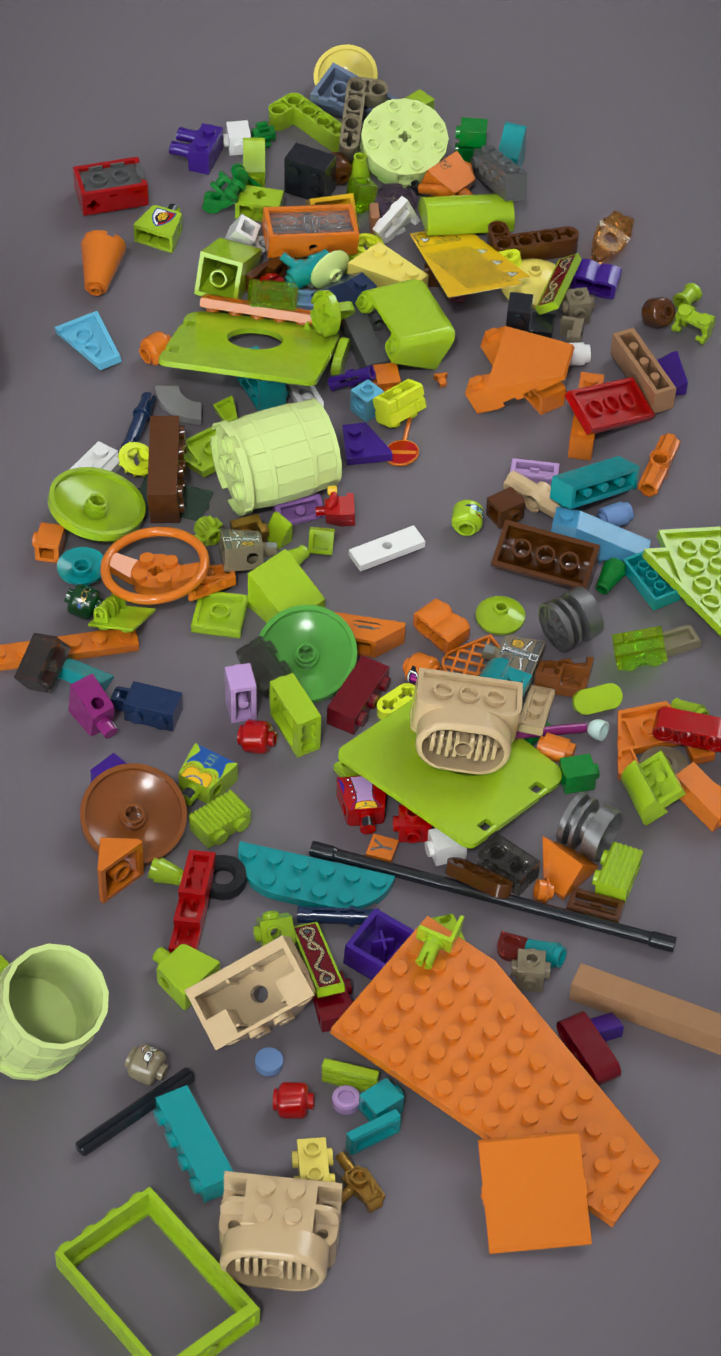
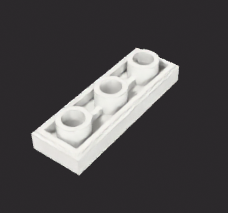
M413 525L349 549V557L361 572L425 547L426 541Z

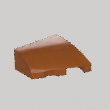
M586 657V662L573 663L571 658L558 661H540L535 673L534 685L552 688L556 690L555 695L573 697L578 690L588 687L594 657Z

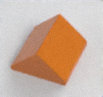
M100 838L97 870L99 897L103 904L144 875L143 845L140 839Z

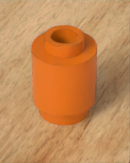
M547 732L545 737L540 736L537 750L551 761L559 763L560 758L574 756L577 744L572 743L571 739Z

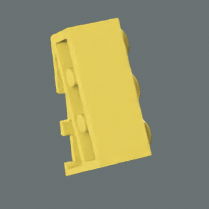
M378 242L348 262L347 274L363 272L377 287L410 279L421 280L428 287V274L381 242Z

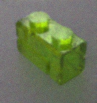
M258 279L249 280L247 302L251 307L296 310L298 287L295 283L262 280L261 282Z
M662 625L612 634L618 670L632 671L639 666H658L662 662L668 661Z

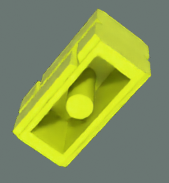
M407 379L374 397L373 405L376 409V421L389 428H395L400 426L403 420L409 417H416L419 411L426 408V401L423 397V385L414 380Z

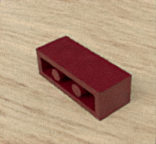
M361 656L328 705L327 724L353 735L359 727H363L368 719V713L371 709L374 710L377 707L382 692H386L391 684L389 666Z

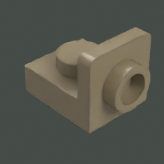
M562 316L560 335L567 336L566 343L582 342L584 319Z

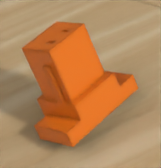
M444 372L433 375V380L438 382L439 388L446 387L448 373Z

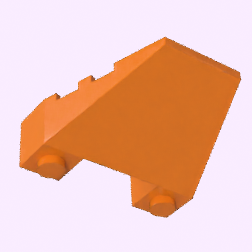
M508 326L486 330L480 347L493 367L489 374L471 377L465 395L477 414L500 409L505 406L504 402L516 397L518 401L525 398L524 393L535 388L537 391H540L565 380L575 347L570 343Z

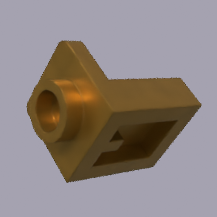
M259 514L230 520V529L259 531L262 541L266 542L269 530L266 522L262 523Z

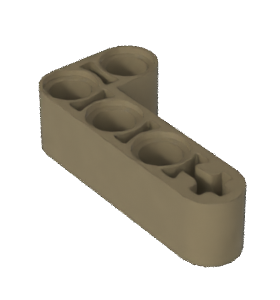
M356 76L350 78L347 82L338 152L344 153L349 161L354 159V154L359 149L364 106L375 108L387 101L388 85L383 80ZM347 142H352L351 146H347Z

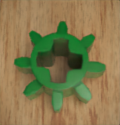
M267 121L255 123L256 128H251V138H265V148L272 146L271 142L276 141L274 126H268Z

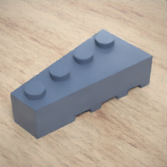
M333 62L310 93V101L327 113L343 117L347 82L350 78L357 75ZM389 93L387 94V100L398 99ZM364 106L362 123H364L366 117L373 110V107Z

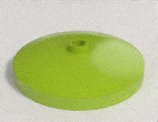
M79 467L67 470L53 480L48 493V507L55 520L73 534L94 541H117L128 533L138 530L142 525L145 515V501L140 491L121 475L101 468Z

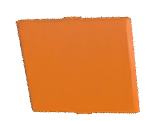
M579 1130L478 1140L482 1177L481 1199L485 1207L489 1254L592 1244L587 1204L588 1184L586 1177H584Z

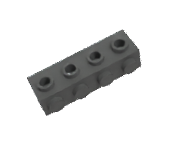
M482 145L481 148L474 149L473 156L471 157L474 176L505 201L526 199L527 172L493 145Z

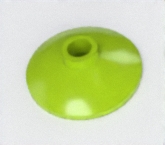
M493 596L483 600L477 606L475 617L478 625L486 632L494 635H509L518 631L523 626L525 611L519 602L510 597Z

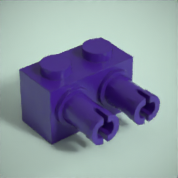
M202 123L197 131L179 127L176 134L177 141H171L169 154L186 157L189 171L209 175L223 150V127Z

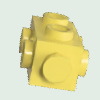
M326 1137L297 1139V1151H291L292 1168H298L299 1175L294 1176V1178L336 1183L335 1173L329 1174V1166H333L332 1148H327Z

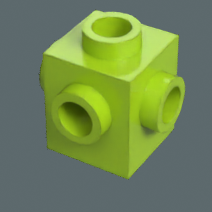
M277 910L262 913L263 917L256 918L257 926H253V935L255 942H260L261 946L282 935L291 937L293 943H296L293 919L288 912L279 914Z

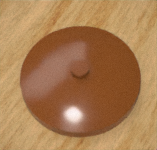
M138 763L117 765L99 774L86 789L80 807L82 833L93 851L99 855L100 838L140 839L143 845L144 866L151 865L154 857L158 859L167 857L177 847L184 834L187 821L186 802L174 780L157 768Z

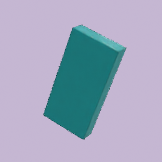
M397 1109L347 1132L346 1149L349 1154L355 1155L399 1133L401 1115Z

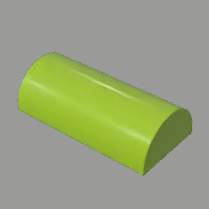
M498 194L421 197L419 200L418 211L427 236L487 233L488 225L493 221H502L507 224L510 232L514 231L515 212L513 200L505 201Z

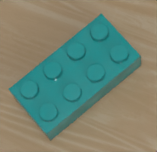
M644 551L622 560L626 565L625 575L653 611L680 600L678 591L674 590L643 558Z

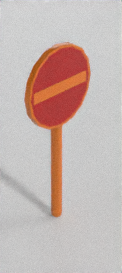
M411 417L407 418L403 440H397L387 446L392 451L393 461H387L391 465L406 466L413 463L419 456V447L416 443L407 440L412 421Z

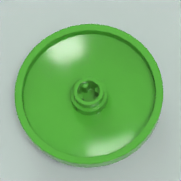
M316 605L294 606L276 614L262 629L255 649V659L259 675L269 689L270 681L293 673L312 703L322 702L336 695L357 664L358 656L354 634L346 621L335 612Z

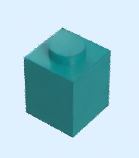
M386 1077L359 1094V1111L369 1122L394 1109H397L399 1114L403 1113L404 1093L398 1085H393Z

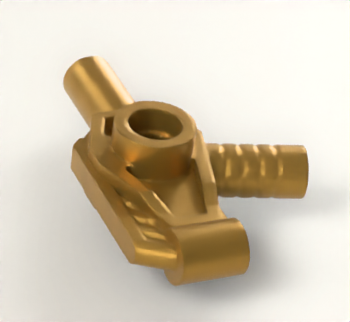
M345 1151L338 1153L336 1160L345 1172L342 1177V1182L345 1185V1188L342 1189V1205L354 1195L364 1203L369 1213L383 1207L382 1202L386 1196L369 1170L359 1165L355 1167Z

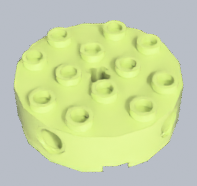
M406 98L392 99L373 108L364 120L359 152L367 155L369 170L378 177L379 181L386 185L407 188V186H411V182L414 180H418L419 184L422 183L421 181L428 169L445 158L449 137L444 121L434 109L418 100Z

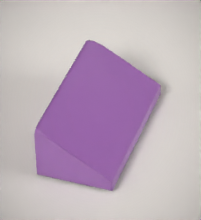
M320 494L303 497L272 507L273 513L279 512L293 525L325 518V516H316L315 507L324 506Z

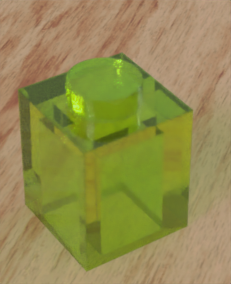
M349 177L346 194H354L356 213L369 211L370 203H375L378 186L370 178Z

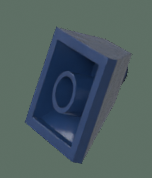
M363 272L345 274L340 280L331 282L317 291L329 290L335 295L338 303L350 301L356 307L355 302L359 295L365 290L377 288V285Z

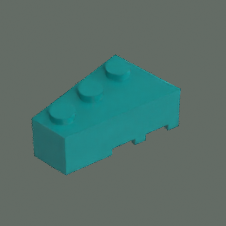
M254 346V347H251V348H248V349H260V348H259L258 346ZM236 376L257 411L286 404V397H288L286 383Z

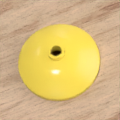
M339 45L329 49L319 58L314 69L315 86L333 62L359 77L378 79V70L373 57L366 50L355 45Z
M524 259L519 268L531 277L518 279L522 285L501 288V290L508 299L510 292L533 294L532 308L535 309L556 265L543 259Z

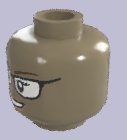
M141 1044L138 1048L134 1046L125 1061V1067L128 1068V1076L148 1086L153 1085L157 1080L163 1081L169 1069V1066L165 1064V1053L147 1044Z

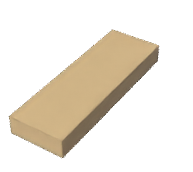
M536 685L530 686L520 715L517 731L539 736L543 735L556 690Z

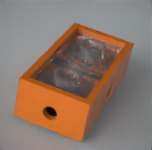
M352 204L263 207L261 228L268 258L280 257L283 252H286L291 257H307L324 249L329 253L342 250L347 255H357L359 230Z

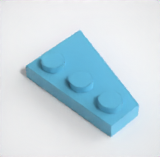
M98 311L54 327L57 335L99 370L122 362L120 354Z

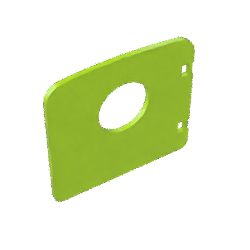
M206 311L192 312L186 315L182 325L178 327L166 345V349L160 354L159 364L187 370L314 386L318 383L339 343V333L337 332L334 336L323 337V334H319L314 326L310 325L309 321L305 325H298L295 322H276L268 318L253 319L251 316L244 315L233 316L226 313ZM256 333L272 336L282 343L277 347L269 349H248L234 345L228 339L239 334Z
M412 700L343 745L338 752V759L452 840L469 849L480 845L488 839V836L495 831H499L537 803L544 795L556 789L562 779V772L559 766L524 739H515L511 743V753L507 763L499 770L489 774L465 776L428 765L417 753L415 744L416 733L410 727ZM535 786L541 788L537 793L531 790ZM484 823L491 826L485 831L480 828Z

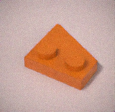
M222 564L209 565L204 582L187 594L188 601H194L236 585L235 571L224 572Z

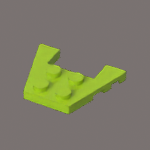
M232 395L213 404L214 411L221 421L230 422L238 419ZM212 427L186 439L187 454H184L186 466L203 478L216 472L210 445V437L216 435V429L212 430Z

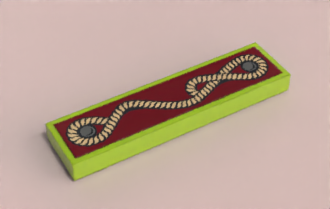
M579 253L558 260L535 307L538 314L541 315L559 308L582 260Z
M318 922L294 926L295 944L310 973L317 997L345 992L344 982Z

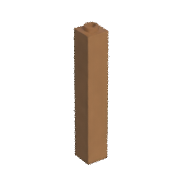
M580 964L571 983L569 1000L607 1014L612 1012L616 1017L721 1055L720 1013L591 966Z

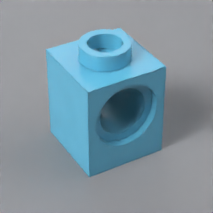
M367 379L351 389L350 410L363 421L368 422L375 417L376 409L373 405V398L384 391Z

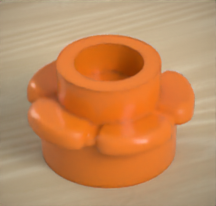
M549 878L536 880L533 889L534 900L541 901L542 903L552 900L554 884L549 882Z

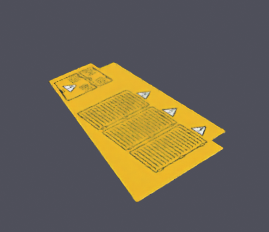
M426 231L410 233L411 238L449 298L522 285L518 279L531 277L475 234L427 236Z

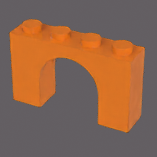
M692 762L676 774L686 795L679 799L714 832L721 827V786L713 782Z

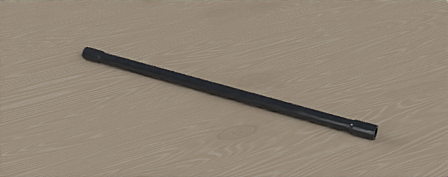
M313 841L309 851V856L394 875L395 878L636 941L660 950L673 953L677 940L675 936L656 931H647L512 894L509 898H496L459 880L342 850L329 844Z

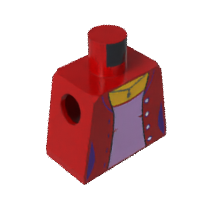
M362 776L337 777L336 795L346 824L349 826H359L362 834L374 833L376 831L375 824L384 823L386 793Z

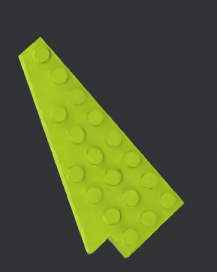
M721 526L658 530L656 537L661 548L644 549L643 558L674 590L678 591V594L685 600L686 604L692 607L721 636Z

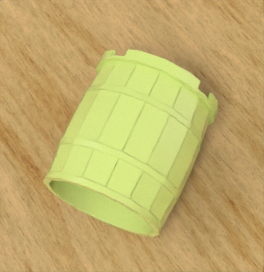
M315 398L302 402L282 404L241 416L230 422L220 421L212 425V430L216 429V435L210 437L215 470L222 490L228 488L233 498L229 499L228 503L238 516L251 514L253 509L271 507L313 495L326 489L328 486L338 485L342 478L340 448L334 428L322 404Z
M45 944L27 950L0 973L1 1073L19 1080L37 1081L47 1078L62 1070L93 1040L108 1013L109 991L102 971L88 955L71 946Z

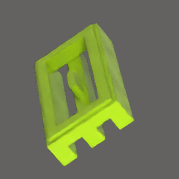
M324 1058L321 1082L337 1086L349 1085L362 1092L379 1082L378 1070Z

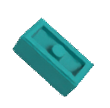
M68 658L64 661L57 678L73 684L93 674L105 691L114 679V675Z

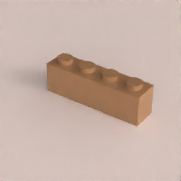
M630 328L613 333L611 356L627 378L634 377L654 414L674 408L676 387L636 330Z

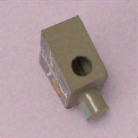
M220 529L219 553L224 572L253 570L263 564V557H273L277 554V543L263 542L259 531Z
M506 635L500 648L486 644L482 658L487 660L500 657L510 659V667L533 675L531 686L535 679L539 662L543 659L546 642Z

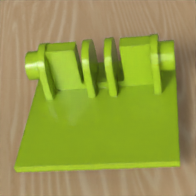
M112 593L110 597L106 598L94 609V619L88 623V626L98 627L100 630L118 629L125 633L133 632L156 609L126 606L125 600Z

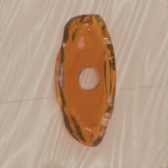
M613 211L608 217L602 218L593 237L591 260L603 264L620 253L632 236L634 219L618 211ZM605 235L614 237L615 243L607 241Z

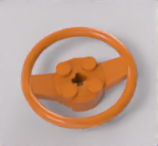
M148 527L128 533L114 542L102 558L100 574L107 589L125 601L144 605L163 604L186 596L204 582L210 560L205 545L193 534L173 527ZM164 536L177 538L190 544L197 551L200 562L179 565L178 558L175 555L152 554L150 552L142 553L139 560H136L118 552L135 541L149 537ZM111 573L132 584L134 591L137 593L127 591L117 585L112 579Z

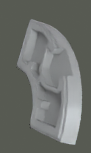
M155 386L156 399L163 411H167L173 416H179L180 421L183 423L201 425L202 402H195L185 398L180 392L179 386Z

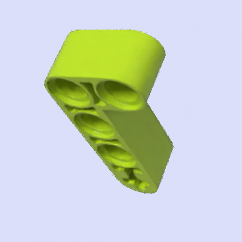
M293 92L286 94L269 105L268 126L273 125L275 131H282L291 125H295L330 151L338 152L342 123L299 93Z

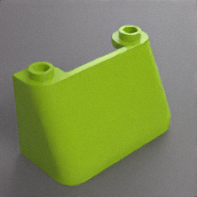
M410 279L363 291L355 302L361 313L369 314L373 309L377 310L392 333L385 343L387 356L392 363L436 370L454 342V327L426 284L421 280Z

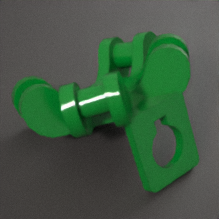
M235 163L231 166L232 179L221 170L216 181L212 180L210 186L217 192H205L202 208L207 213H217L237 203L239 200L238 196L240 192L245 191L247 183H250L252 186H262L248 175L241 163ZM227 183L228 186L224 190L222 186Z

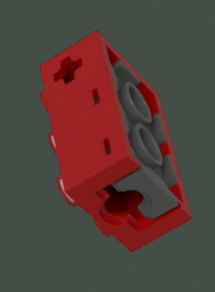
M138 156L73 167L74 188L83 216L149 205L148 184Z

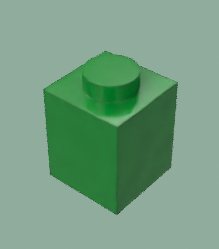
M590 753L560 758L559 768L562 772L561 785L564 794L595 790L596 779L600 778L598 764L593 763Z

